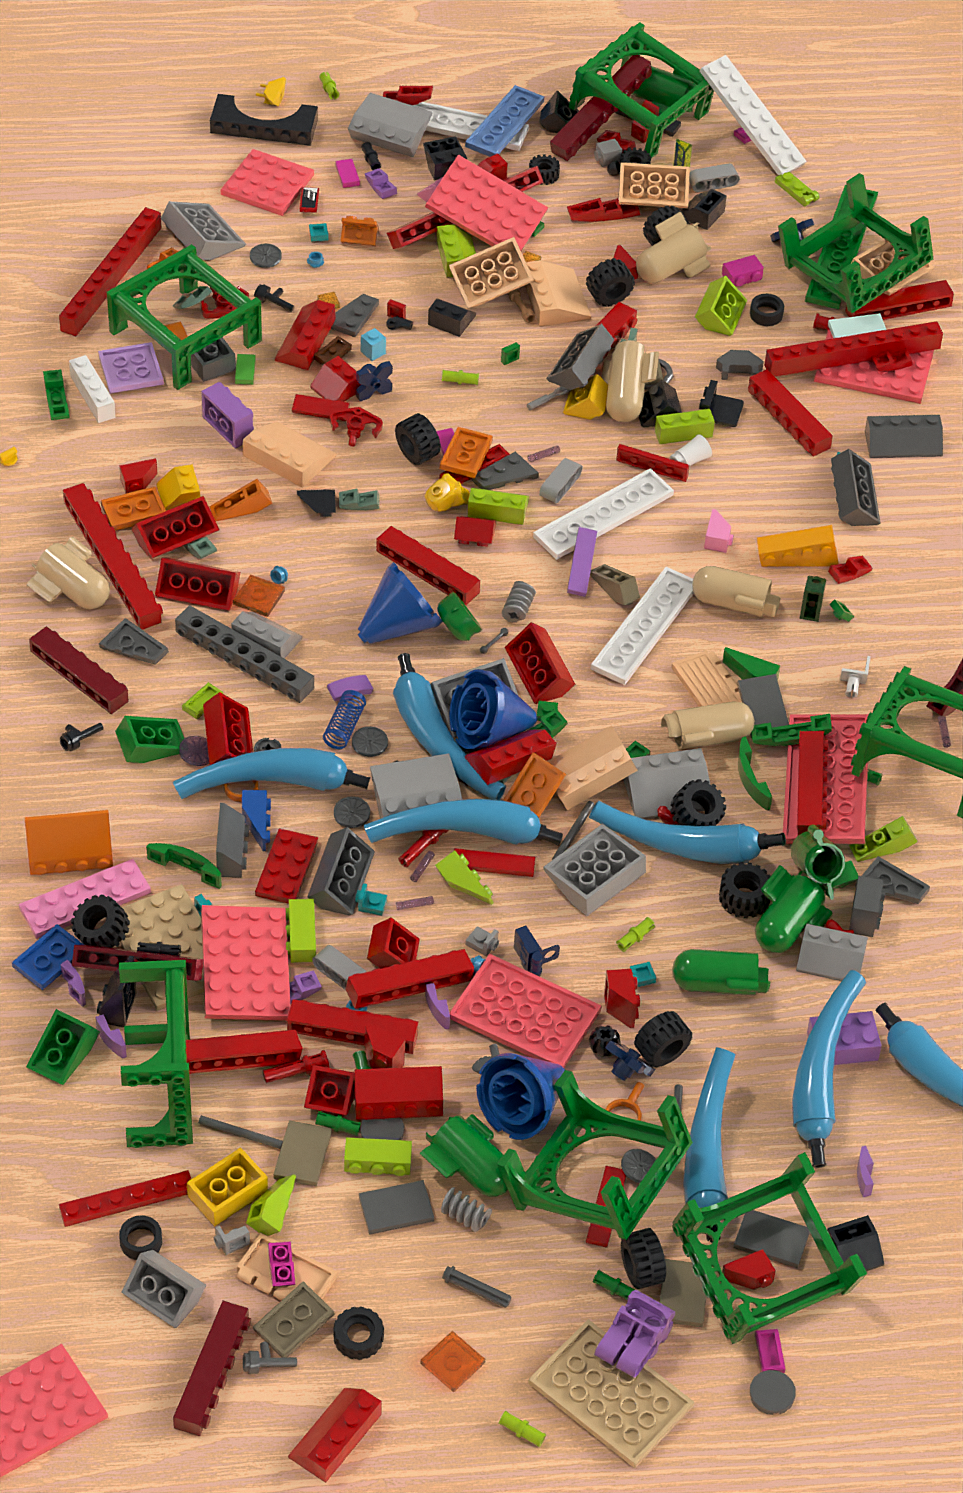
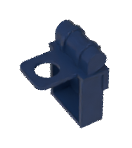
M527 926L515 929L513 948L520 957L521 965L526 971L540 977L542 965L559 957L560 946L554 945L542 950ZM555 951L551 957L545 958L548 952Z

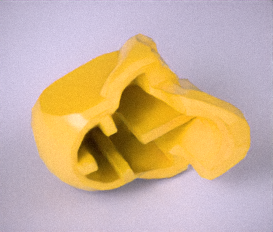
M444 474L441 479L428 488L425 493V500L431 509L443 512L451 507L460 506L463 503L467 504L470 492L462 487L461 483L457 482L450 474Z

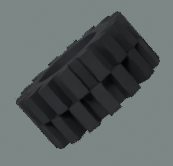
M633 147V150L628 148L627 151L624 150L621 153L620 166L621 163L633 162L637 164H651L650 154L646 150L642 151V148H639V150H636V147Z
M543 154V157L537 155V158L534 156L530 160L529 168L538 167L543 183L549 185V182L553 184L554 181L558 180L560 164L555 157L552 158L551 155L546 157V154Z

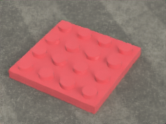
M252 149L221 188V195L283 216L301 193L302 187H305L314 176V170Z

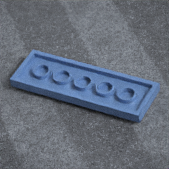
M515 85L465 141V147L489 157L497 153L500 154L544 103L545 96Z

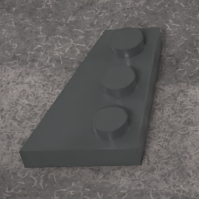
M366 294L360 295L335 312L336 319L331 329L356 337L379 305V299Z
M515 451L479 471L476 477L472 478V481L480 489L492 490L504 487L506 483L514 481L520 483L523 482V479L530 477L532 479L539 478V472Z
M126 618L99 643V647L154 665L169 652L165 645Z
M879 856L862 874L864 877L883 880L882 888L886 889L885 895L919 904L930 890L929 885Z

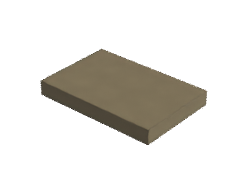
M289 1120L273 1174L274 1179H281L295 1174V1183L317 1187L332 1128Z
M665 1259L666 1279L661 1285L660 1303L675 1311V1316L672 1319L673 1324L703 1327L706 1296L703 1292V1283L700 1277H696L693 1272V1263Z
M303 1281L253 1326V1330L265 1342H268L269 1346L282 1358L289 1357L335 1313Z

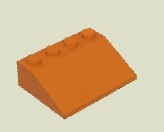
M108 810L25 817L30 875L113 867Z

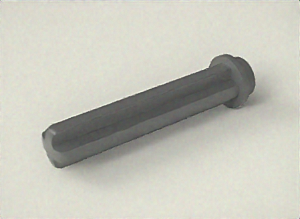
M447 1266L443 1273L442 1279L447 1284L451 1282L504 1308L510 1304L512 1298L510 1295L455 1270L454 1266Z

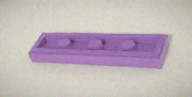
M583 527L578 528L567 593L583 597L587 594L597 537L596 530Z

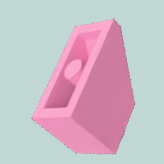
M712 509L704 549L726 553L728 545L732 546L734 535L730 534V524L715 509Z

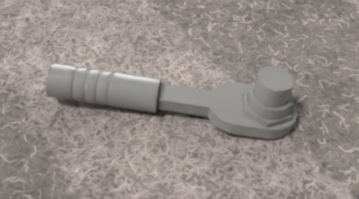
M560 386L553 393L528 403L527 408L532 410L548 402L549 399L557 395H563L571 390Z

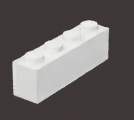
M84 355L69 360L70 377L97 422L101 423L116 418L115 402L87 356Z

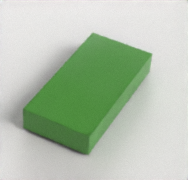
M237 354L235 384H254L256 355Z

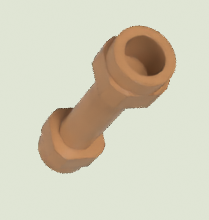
M515 289L508 292L510 300L512 302L515 301L521 310L522 318L527 323L532 322L535 319L534 312L531 308H527L521 299L520 291Z

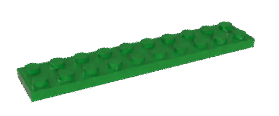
M847 185L844 186L833 219L850 209ZM866 189L868 205L873 210L878 198V192ZM859 223L822 248L817 263L833 275L842 278L841 270L851 264L853 258L858 256L867 227ZM811 279L805 296V302L840 309L842 300Z

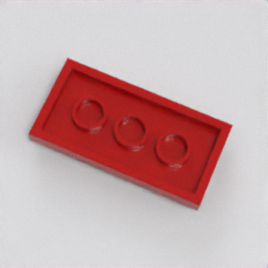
M279 828L257 884L255 896L289 904V899H297L315 853L318 837Z

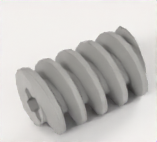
M523 581L514 582L502 610V616L505 620L513 623L526 618L531 602L534 599L533 597L536 594L535 589L531 585Z
M455 1187L451 1188L443 1200L441 1212L443 1214L449 1213L450 1218H456V1221L459 1223L464 1222L465 1227L471 1226V1229L477 1232L487 1223L492 1209L489 1208L484 1212L485 1205L483 1203L477 1208L476 1199L468 1203L469 1195L461 1199L462 1191L454 1195Z

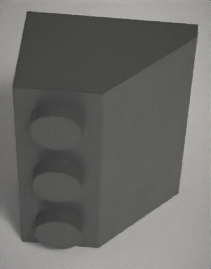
M220 803L216 846L217 869L220 871L221 877L242 878V870L247 868V857H244V853H248V841H245V837H249V825L245 824L244 815L225 803Z

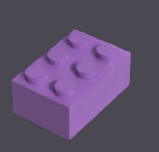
M217 382L202 390V417L235 449L242 446L243 439L254 430L252 410L247 408L221 382Z
M872 1011L847 1013L837 1041L834 1065L879 1060L882 1046ZM819 1016L810 1017L807 1029L808 1037Z

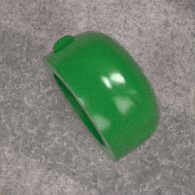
M454 591L438 603V615L458 640L469 641L474 634L480 633L483 630L473 614Z

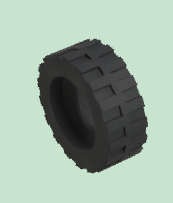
M362 1306L351 1307V1309H346L342 1314H339L333 1328L334 1344H336L337 1350L350 1359L362 1360L363 1358L367 1359L371 1355H375L378 1349L382 1347L384 1340V1325L379 1315L373 1312L372 1309ZM358 1323L366 1325L370 1330L369 1338L360 1343L350 1340L347 1335L348 1329Z

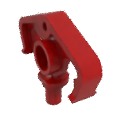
M238 286L237 289L249 298V293ZM211 287L216 308L209 311L208 305L201 301L202 316L206 319L221 318L237 309Z
M361 407L335 410L330 414L332 431L338 428L337 418L347 421L348 445L352 447L356 445V440L360 438L365 424L374 423L376 425L375 428H372L374 438H377L383 428L381 418Z

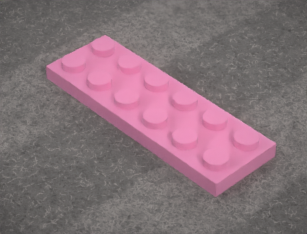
M131 859L20 903L19 909L35 938L38 939L56 924L62 928L73 925L71 923V919L75 918L73 913L79 909L77 906L80 903L83 904L86 898L92 899L93 895L99 897L102 894L106 897H112L119 905H123L150 894L151 888L134 859Z

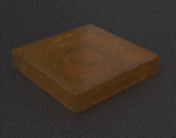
M250 574L233 599V605L268 617L284 594L285 587Z
M451 1331L420 1360V1364L451 1391L455 1392L485 1364L486 1359L455 1332Z

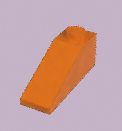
M255 479L209 507L215 521H221L257 513L273 503L267 488L258 479Z

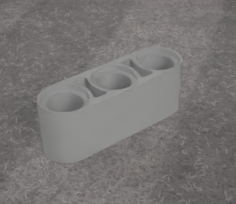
M730 163L695 169L689 173V182L695 192L731 187L740 180L735 167Z
M564 458L542 484L539 495L558 503L580 477L583 466Z
M327 945L312 959L314 966L344 990L346 989L348 976L366 972L331 945Z

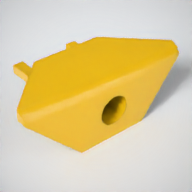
M281 77L269 81L267 85L260 84V87L265 88L264 94L256 93V96L264 97V104L279 106L284 97L286 78Z

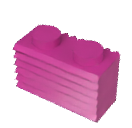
M755 255L723 263L722 276H727L735 287L742 286L749 282L761 280L764 267Z

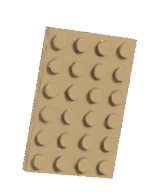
M182 884L122 907L130 920V925L127 926L129 932L125 933V940L119 942L122 949L137 951V947H139L138 942H162L169 945H181L180 955L183 957L203 959L201 916ZM203 971L202 980H187L188 999L204 993ZM165 981L141 982L156 1010L166 1008Z
M588 1319L529 1378L528 1384L629 1465L636 1468L694 1407V1401L647 1364L644 1365L637 1377L633 1378L616 1368L617 1362L611 1365L595 1356V1350L606 1332Z

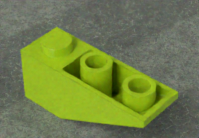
M901 816L865 836V844H850L849 846L856 861L860 862L877 858L878 856L901 852L918 841L905 818Z
M453 851L435 865L450 887L492 905L494 903L491 898L493 893L487 885L484 887L479 882L481 877L475 870L471 871L467 867L469 862L463 854L459 856L456 851Z
M293 1174L279 1179L251 1205L246 1224L258 1233L266 1236L280 1232L283 1227L286 1210L288 1209L290 1195L294 1189L296 1175Z

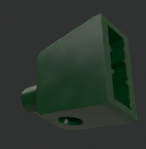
M818 576L807 577L799 619L819 622L827 581L825 578ZM809 601H815V606H809Z

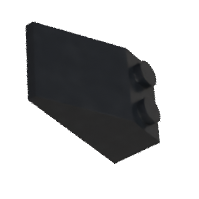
M129 955L124 962H134V956ZM119 968L110 977L109 983L104 985L103 1001L98 1003L97 1014L99 1016L104 1014L109 1025L124 1027L126 1026L137 992L136 982L120 983Z

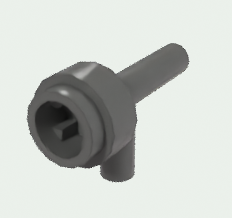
M268 1342L260 1343L262 1358L259 1356V1351H248V1353L243 1354V1371L248 1372V1374H258L260 1367H297V1357L271 1358Z

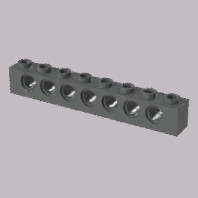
M191 605L175 618V630L180 636L205 648L211 654L219 656L227 663L233 664L241 671L254 676L258 681L268 684L274 690L282 692L288 698L301 703L314 690V675Z

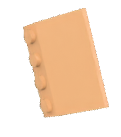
M621 163L619 204L670 207L672 205L675 208H688L690 167Z
M514 237L449 265L468 310L534 281Z
M884 240L853 258L852 262L856 261L860 264L862 279L869 278L881 273L891 264L894 259L895 250L887 240ZM929 262L885 291L884 294L890 296L932 271L934 266Z
M541 260L526 262L534 281L525 285L539 327L591 319L590 311L574 269Z
M279 422L254 429L243 439V456L302 488L336 457L335 452Z
M612 725L548 761L566 773L556 792L567 810L638 771Z

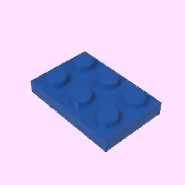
M56 924L12 962V967L41 990H44L62 974L61 964L68 960L72 964L74 945L84 944Z

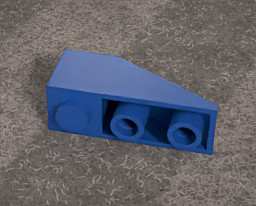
M242 790V815L245 816V824L249 825V830L262 851H266V843H270V831H266V827L271 826V814H267V811H271V798H267V790Z

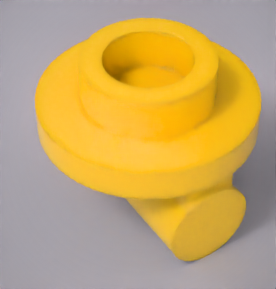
M14 446L0 454V463L4 466L14 465L18 460L17 449Z

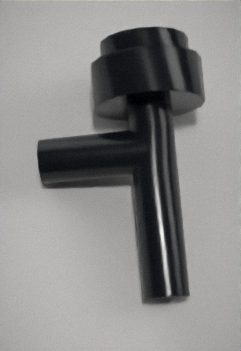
M259 284L256 288L254 297L261 300V303H264L267 299L290 312L294 310V305L279 298L284 292L282 288H278L273 294L270 293L271 287L265 284Z
M98 723L83 731L68 724L65 727L67 732L63 733L60 737L62 748L65 751L78 749L80 747V740L104 729L103 724Z

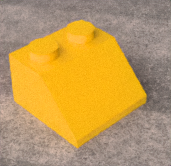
M598 374L590 377L586 386L583 388L578 387L569 392L563 413L589 420L603 415L606 410L608 384Z
M193 464L174 467L156 483L160 499L166 511L200 497V488Z

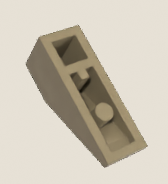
M606 564L590 571V576L614 601L623 605H630L634 600L640 598L634 576Z

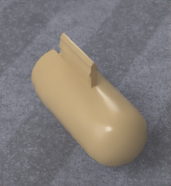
M679 212L656 225L655 228L661 241L644 250L637 257L636 268L639 276L646 282L655 284L681 269L684 270L688 278H692L709 268L710 263L705 255L711 250V247L705 244L704 239L699 233V223L687 224L682 213Z
M633 340L618 343L615 346V351L612 353V360H605L603 362L601 378L608 384L606 408L611 418L618 422H631L638 418L642 411L645 383L655 381L657 376L659 352L644 353L645 346Z
M74 537L69 538L65 545L54 543L48 547L40 556L37 565L32 563V566L37 570V574L27 583V586L49 603L63 593L80 607L87 610L97 609L102 606L109 598L110 585L107 579L85 562L91 557V550Z
M717 566L700 568L695 573L692 582V589L696 598L703 603L760 617L764 615L775 616L781 597L770 594L771 579Z
M732 701L675 710L673 713L663 716L661 727H668L669 737H674L678 749L684 750L740 741L742 737L746 736L747 738L754 728L755 720L749 706L742 702Z

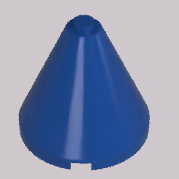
M393 562L387 567L359 625L358 630L360 633L357 635L364 643L368 641L370 644L436 628L443 621L437 613L434 614V610Z
M475 669L468 672L464 676L467 679L462 685H457L453 693L449 712L450 728L452 732H456L458 737L456 742L463 748L472 750L485 748L532 728L537 722L536 712L490 671Z
M504 1053L491 1058L482 1066L479 1072L481 1075L480 1083L476 1085L479 1106L485 1118L498 1132L503 1130L509 1134L511 1139L524 1140L540 1133L548 1124L559 1098L554 1085L565 1069L556 1063L513 1053Z

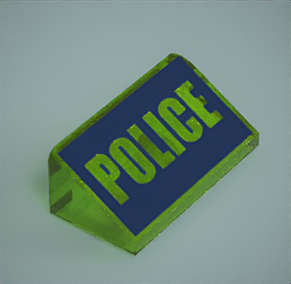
M676 139L673 166L690 167L692 144Z

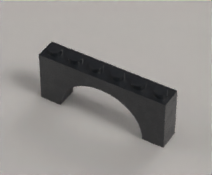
M218 94L210 117V133L311 146L318 122V106L301 104L297 112L291 116L277 120H261L242 113L235 105V96Z

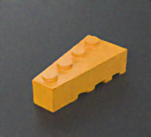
M832 525L757 537L761 567H830V565L839 564Z

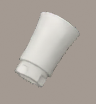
M697 435L685 446L675 451L669 459L691 466L712 456V449L702 435Z

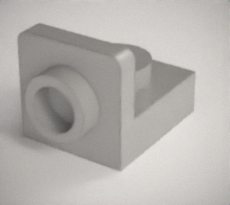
M477 926L466 939L465 945L487 956L491 950L494 951L499 945V931L494 929L490 934Z
M220 1226L215 1227L216 1236L213 1237L217 1248H222L226 1255L250 1244V1234L246 1226L232 1229L228 1234H224Z

